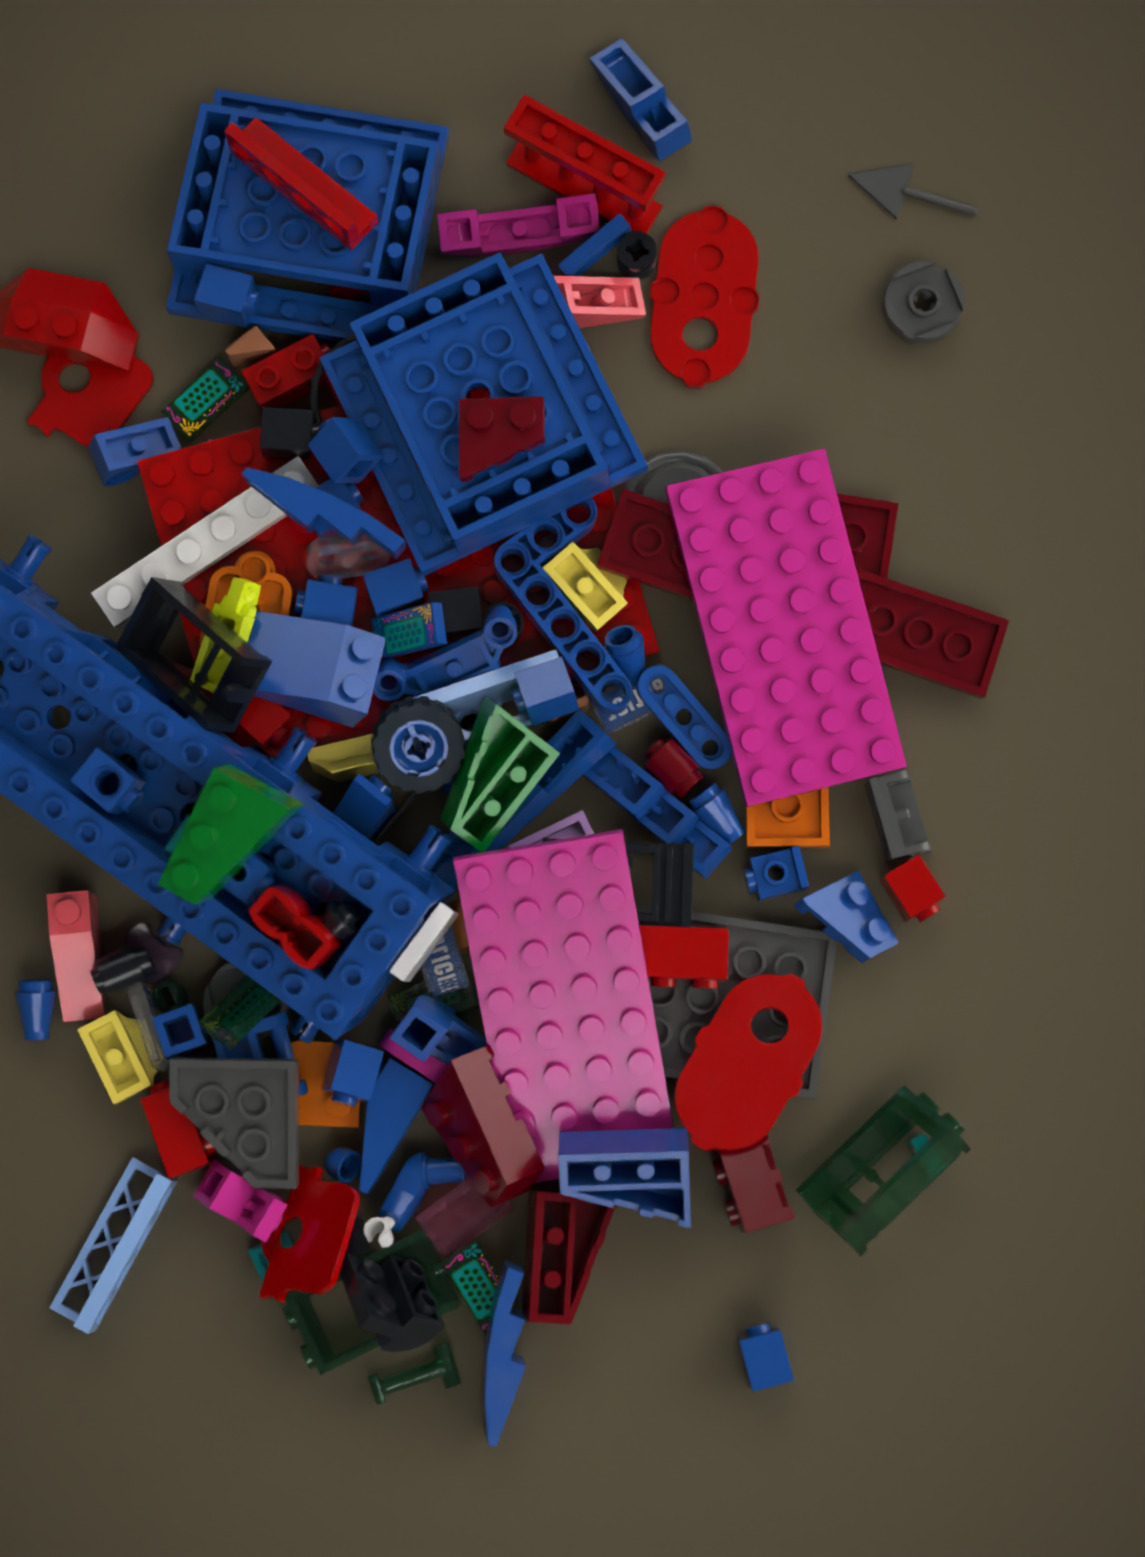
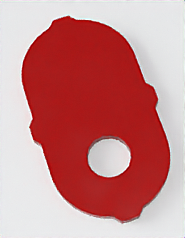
M708 205L702 211L688 214L673 224L662 241L657 279L651 283L649 298L654 304L650 331L653 353L659 364L670 375L682 380L686 387L701 389L708 383L719 381L738 368L744 360L749 347L752 316L759 308L760 296L756 291L759 254L756 241L750 230L740 220L727 214L723 207ZM695 319H704L712 323L717 330L718 337L716 343L707 350L698 351L690 348L683 339L684 327L689 322Z
M791 973L784 976L765 974L748 978L736 985L727 994L710 1024L701 1027L695 1038L696 1048L683 1068L675 1089V1105L679 1120L683 1127L687 1128L692 1143L697 1148L705 1152L711 1150L737 1151L758 1143L771 1131L788 1100L797 1097L803 1087L802 1076L814 1057L822 1036L821 1012L814 997L806 989L803 979ZM765 1009H773L785 1016L788 1022V1030L782 1040L776 1043H764L754 1036L751 1030V1023L758 1012Z

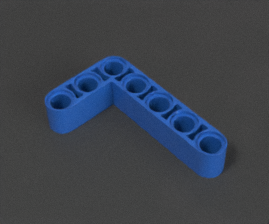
M589 498L521 530L502 544L494 556V571L499 581L552 650H557L559 657H562L565 667L595 706L602 713L617 715L627 708L632 696V686L628 678L543 569L547 563L570 543H577L594 528L597 517V505L592 498ZM576 506L583 507L587 510L589 519L583 523H574L567 516L568 510ZM540 531H549L555 535L557 542L550 548H542L535 543L534 536ZM508 555H516L523 560L524 567L518 572L510 573L503 569L501 562ZM534 587H540L547 591L549 600L542 605H534L527 600L526 593ZM561 619L569 621L574 627V633L567 638L557 637L551 630V625L555 621ZM583 652H591L597 656L599 666L592 671L582 670L577 665V656ZM609 684H615L623 690L624 699L617 704L608 703L603 699L601 690Z

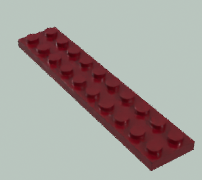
M622 489L596 567L600 570L693 601L669 504ZM856 568L881 665L980 699L985 698L1010 620Z

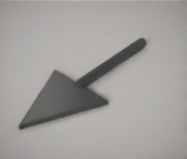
M914 164L848 175L896 219L904 195L971 215L978 213L976 207L907 187Z

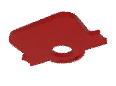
M50 356L45 362L41 373V384L46 395L28 418L27 424L40 429L47 438L53 431L59 430L88 449L94 434L119 429L125 425L152 388L154 382L153 372L148 364L134 356L130 373ZM75 364L86 367L90 372V381L85 389L79 392H68L61 387L60 376L65 368Z
M299 1164V1186L296 1189H291L289 1198L283 1201L287 1204V1207L283 1212L282 1221L278 1228L270 1234L266 1242L261 1240L263 1254L269 1261L259 1297L264 1300L275 1298L277 1301L284 1303L287 1293L291 1290L323 1295L328 1293L338 1280L358 1212L360 1197L357 1190L347 1184L322 1181L323 1169L320 1167L306 1168ZM300 1218L302 1233L299 1240L292 1247L284 1248L281 1244L283 1227L289 1220Z

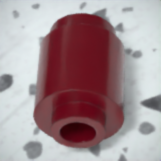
M660 738L644 754L649 759L644 764V767L664 786L667 792L670 794L675 793L680 799L691 792L704 778L698 771L700 768L698 763L674 738L667 743L663 738Z

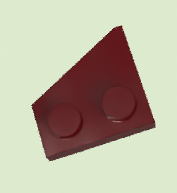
M544 397L459 399V479L461 483L473 480L474 475L495 464L499 467L512 460L519 452H528L545 443Z

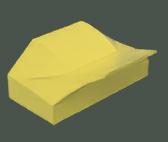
M572 542L547 563L543 569L584 623L597 632L628 604L623 597L627 580L596 567L601 554L599 548L582 549Z
M373 733L312 748L307 756L313 771L337 783L355 779L359 773L362 776L378 773L371 746Z
M114 1010L77 1029L113 1105H117L154 1085V1076L167 1058H165L164 1052L148 1020L128 1018Z

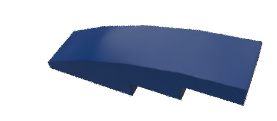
M246 468L242 472V476L248 485L309 533L321 521L351 546H354L364 534L394 559H397L406 548L405 539L369 514L327 492L291 478L251 468Z
M613 747L583 774L586 779L660 843H694L693 870L705 880L732 850L731 845L701 822L693 811L667 792L659 781L616 747Z
M504 1260L491 1302L483 1353L482 1403L484 1430L488 1445L496 1447L526 1368L523 1357L513 1353L525 1318L521 1310L512 1308L524 1272L521 1265Z

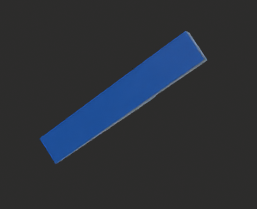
M579 709L547 742V744L560 753L485 852L500 850L617 745L584 711ZM451 831L448 836L452 839V842L448 844L434 864L432 871L438 878L456 890L458 884L453 862L454 857L481 852Z

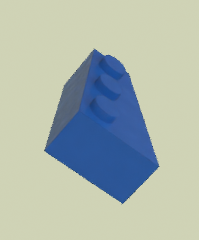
M687 1128L559 1132L560 1194L611 1208L615 1204L639 1211V1215L652 1218L653 1215L678 1221L679 1226L691 1229Z

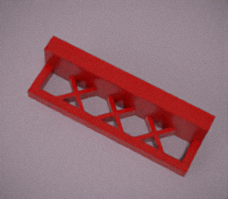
M257 117L244 130L240 129L233 122L224 130L231 154L349 250L352 251L379 223L378 216Z

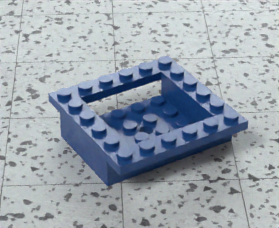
M216 89L212 104L200 103L167 247V253L174 269L166 305L168 314L230 324L200 316L194 302L205 265L208 263L219 267L223 266L369 291L371 304L256 284L257 290L261 292L260 306L255 316L250 315L246 327L252 328L257 326L260 330L302 337L313 334L316 339L338 343L345 337L354 335L350 322L408 296L418 289L449 139V127ZM257 117L378 216L379 223L352 251L349 250L231 154L224 130L232 122L244 130Z
M501 252L350 322L356 341L319 357L347 417L359 419L384 455L372 470L423 576L648 471V465L542 253L511 268H508ZM477 388L488 391L490 398L544 397L545 443L528 452H519L512 460L499 467L495 464L474 475L473 480L461 483L459 479V399H467L468 394Z

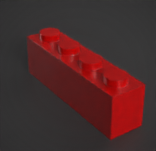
M639 925L651 987L676 988V981H693V988L718 989V982L727 981L729 928Z

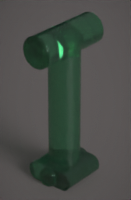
M449 1342L433 1347L436 1357L434 1361L381 1379L378 1373L369 1375L368 1380L376 1404L385 1403V1395L441 1376L445 1389L461 1384Z

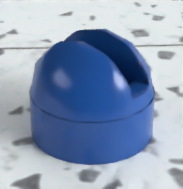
M337 1147L333 1152H329L326 1155L324 1167L327 1174L333 1179L346 1184L357 1177L361 1169L362 1160L358 1152L347 1147Z

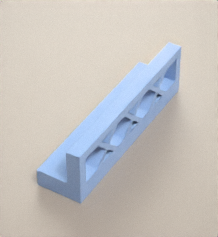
M555 649L413 698L426 696L430 700L442 702L445 708L452 710L455 718L460 723L464 716L473 713L478 715L484 696L500 707L503 703L514 700L511 690L519 688L514 673L559 658V655ZM527 712L514 716L524 726L531 725ZM462 729L465 740L464 747H466L472 731L468 732ZM418 737L412 738L415 751L424 749Z
M132 1157L49 1308L74 1321L73 1326L87 1334L96 1332L178 1181L174 1178H168V1175ZM139 1170L154 1179L144 1197L133 1201L129 1183L135 1172ZM125 1193L127 1203L117 1206ZM129 1208L131 1215L129 1225L123 1236L113 1239L108 1221L114 1212ZM104 1231L106 1241L96 1244ZM108 1246L111 1257L102 1274L92 1276L88 1263L91 1252ZM83 1269L86 1279L76 1281ZM87 1283L90 1296L80 1313L63 1304L73 1287Z

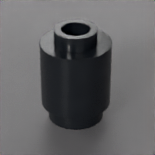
M144 943L136 947L130 944L96 959L95 964L97 968L90 971L99 993L107 991L111 998L149 982L148 977L157 974Z

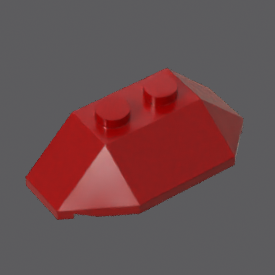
M27 268L0 290V348L45 357L51 356L130 373L139 334L105 282Z

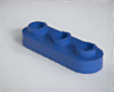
M661 665L645 668L636 681V690L640 699L699 766L707 769H716L723 766L729 760L732 753L727 734L670 668ZM654 678H659L663 682V689L657 694H654L649 688V684ZM686 709L689 712L690 718L686 724L681 725L676 720V714L679 710ZM707 740H712L716 745V750L712 755L707 756L704 754L702 746Z

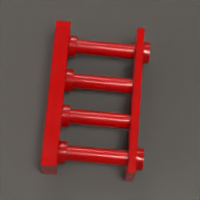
M523 95L504 126V134L518 142L506 161V166L564 198L596 194L598 216L609 222L621 213L632 229L631 232L641 231L648 234L663 209V205L654 201L653 198L664 182L666 172L531 97Z

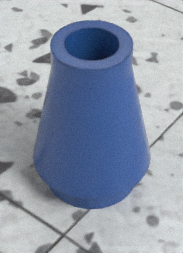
M620 625L607 633L604 649L628 678L631 686H636L638 676L646 668L643 635L636 631L633 626Z
M715 782L689 800V804L694 809L693 812L699 820L729 844L746 832L736 815L725 789L720 790Z
M51 979L18 981V991H15L14 994L24 1030V1040H45L50 1038L49 1029L57 991L52 989Z

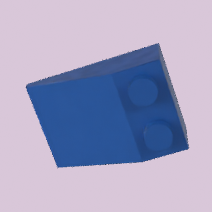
M256 611L255 621L247 643L261 655L267 656L272 663L254 696L351 728L359 723L368 714L386 638L345 624Z

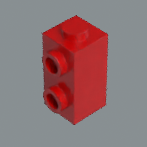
M311 334L241 371L262 412L263 407L283 408L310 394L311 379L321 362L319 357L324 356L330 350L327 343L319 346L316 338ZM324 373L319 381V388L327 385Z
M169 1080L149 1087L151 1095L140 1098L168 1178H178L211 1165L213 1162L211 1154L216 1153L217 1150L200 1134L201 1130L184 1113L181 1114L169 1102Z

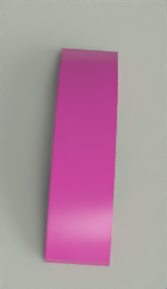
M596 194L557 198L556 205L478 215L477 209L437 214L442 255L493 256L499 252L502 255L550 249L589 239L600 230Z

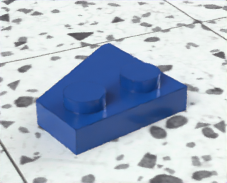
M859 871L794 903L799 912L804 914L809 911L825 924L822 931L834 941L842 943L846 951L860 963L877 956L899 943Z

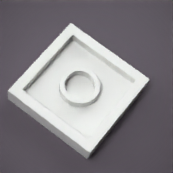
M440 902L389 972L403 982H410L459 914L446 904Z

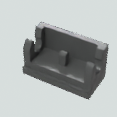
M908 770L869 779L865 784L887 864L931 852L932 849L928 842Z

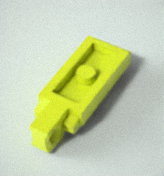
M233 577L228 595L224 596L220 604H214L212 613L248 642L255 621L254 617L257 610L255 606L258 603L261 585L248 579ZM204 635L190 678L193 683L195 682V675L200 673L215 644L206 635ZM220 649L207 674V683L201 685L202 688L214 693L232 659L224 650Z

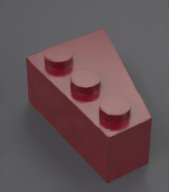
M490 1045L452 1059L421 1106V1109L430 1125L436 1129L448 1146L451 1155L467 1173L477 1192L483 1196L490 1208H493L528 1192L545 1167L524 1120L516 1121L506 1099V1096L511 1094L506 1082L499 1084L489 1062L495 1056Z

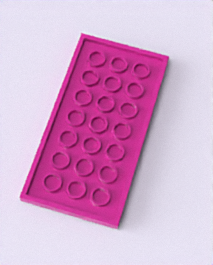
M825 448L666 486L665 492L745 807L906 768L904 752Z
M623 829L454 857L453 862L487 1045H490L495 1056L490 1059V1064L499 1084L507 1083L511 1092L509 1096H506L507 1102L516 1121L524 1120L545 1167L535 1183L559 1179V1132L674 1128Z

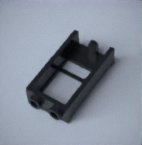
M151 577L115 649L205 730L234 733L272 661L267 656L257 652L190 594L180 581ZM179 612L215 643L200 673L195 675L194 683L158 652ZM220 649H222L232 659L212 697L209 698L200 687L207 683V674Z
M543 837V842L554 841V840H560V839H549V838H544V837ZM625 841L629 869L633 866L631 855H654L652 914H637L639 925L691 927L694 843Z

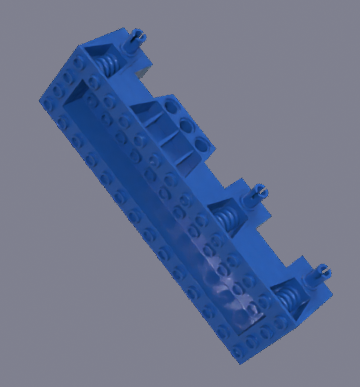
M29 534L11 564L0 559V660L4 665V672L0 677V793L164 913L167 918L159 926L157 933L162 938L168 934L169 936L166 941L179 945L182 941L181 939L188 931L298 1012L300 1015L289 1029L295 1036L299 1032H303L299 1038L300 1040L309 1044L312 1043L320 1029L334 1040H337L367 1019L396 977L389 972L438 904L440 902L447 904L455 893V889L438 878L432 871V867L448 844L452 842V839L446 833L443 836H439L442 830L430 825L411 855L405 854L390 842L379 846L371 842L319 804L317 800L322 793L299 776L297 769L312 747L316 745L317 741L312 736L307 738V732L298 727L293 729L292 734L276 757L269 755L257 745L241 747L220 731L205 730L116 650L117 643L106 636L82 631L54 611L59 601L41 589L39 585L34 583L32 578L52 548L46 543L42 545L43 541ZM58 705L66 707L70 713V722L63 729L57 727L52 719L53 711ZM96 747L110 751L119 760L124 754H129L136 760L137 770L135 773L144 779L146 783L140 790L143 793L142 798L131 811L127 813L123 811L121 815L108 813L70 781ZM231 764L305 804L276 831L277 833L258 852L267 854L271 862L278 867L272 876L275 880L274 886L285 885L297 891L306 900L313 915L320 916L319 910L321 905L330 900L338 902L345 900L352 904L360 913L361 919L359 921L362 928L356 936L350 935L347 940H342L343 944L323 966L312 970L301 967L285 953L280 939L270 937L257 927L249 913V908L258 900L257 898L254 902L244 903L223 887L212 899L194 905L158 885L171 858V854L164 849L186 818L185 810L190 803H197L213 768ZM111 773L104 781V789L108 795L114 794L119 788L120 780L116 773ZM244 866L235 875L240 881L246 877Z

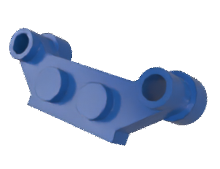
M503 605L494 606L489 611L482 629L409 664L400 663L395 658L383 659L379 665L373 690L374 694L384 701L397 700L403 693L419 696L501 668L499 657L503 649L511 646L517 637V623L511 610Z

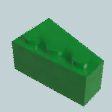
M484 696L465 748L464 759L462 758L460 762L461 768L456 773L440 820L481 853L485 852L560 753L503 708Z
M231 764L213 768L158 885L194 905L212 899L248 860L277 833L276 831L305 804Z

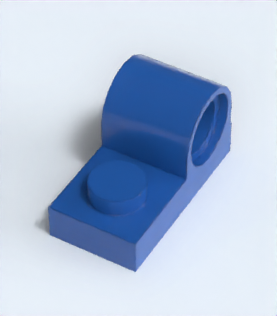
M169 417L94 434L88 446L101 482L107 487L123 484L136 477L140 472L138 460L181 449Z

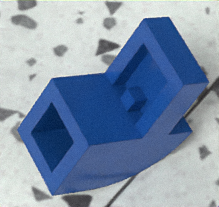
M419 996L390 1036L391 1040L422 1062H425L431 1054L446 1065L452 1059L487 1045L485 1036L455 1016L457 1010L430 996Z

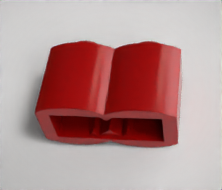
M278 885L269 887L249 908L250 916L257 927L270 937L280 939L281 945L290 959L306 969L312 970L323 966L343 944L342 939L337 938L327 929L320 916L312 914L306 900L297 891L288 886Z

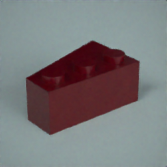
M768 1135L758 1143L742 1150H716L718 1159L711 1161L718 1185L726 1184L731 1200L724 1202L730 1225L732 1227L739 1224L740 1231L743 1233H750L795 1219L792 1206H788L781 1184L783 1179L779 1168H776Z
M529 1191L522 1313L525 1321L532 1323L572 1324L589 1281L590 1271L599 1248L603 1245L606 1230L618 1205L614 1204L613 1208L562 1195L560 1192Z

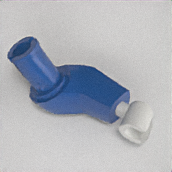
M425 1152L411 1156L398 1173L378 1212V1217L371 1218L366 1222L364 1234L368 1242H371L376 1234L382 1232L378 1241L381 1247H389L394 1240L392 1231L400 1233L418 1211L428 1189L433 1184L468 1183L469 1176L454 1157L430 1158Z

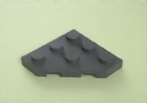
M172 1057L169 1059V1102L181 1114L184 1113L201 1130L200 1134L223 1157L226 1156L243 1173L242 1176L253 1188L296 1189L299 1186V1059Z

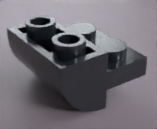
M349 1253L345 1254L340 1276L359 1328L374 1332L382 1351L403 1352L415 1349L432 1340L445 1328L438 1310L439 1304L432 1295L426 1280V1272L417 1261L404 1259L389 1253L377 1264L368 1258L362 1259Z

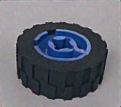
M420 696V698L404 697L405 700L395 701L390 704L389 709L383 710L379 715L378 723L374 724L373 738H371L374 762H376L380 774L386 777L387 782L392 786L395 784L400 787V790L406 792L411 790L416 791V793H424L426 790H437L440 785L450 782L454 773H458L461 768L460 762L465 756V740L462 728L452 710L445 708L442 702L430 700L426 696ZM418 737L420 741L425 742L426 746L420 751L413 750L411 748L413 744L412 738Z

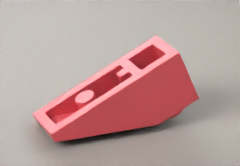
M554 276L580 329L641 319L646 316L639 278Z
M89 890L46 894L49 937L63 1022L96 1020L106 1015L104 993H99L90 972L97 968L95 960L102 957L98 897Z

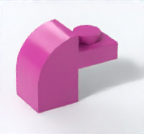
M214 1159L193 1197L212 1211L236 1222L252 1236L266 1242L270 1234L280 1225L287 1204L282 1201L283 1198L267 1188H253L242 1176V1173Z

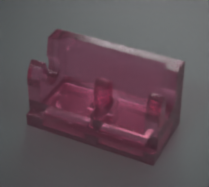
M468 1178L415 1218L437 1250L445 1258H448L515 1208L509 1200L490 1208L483 1196L475 1189L471 1179Z

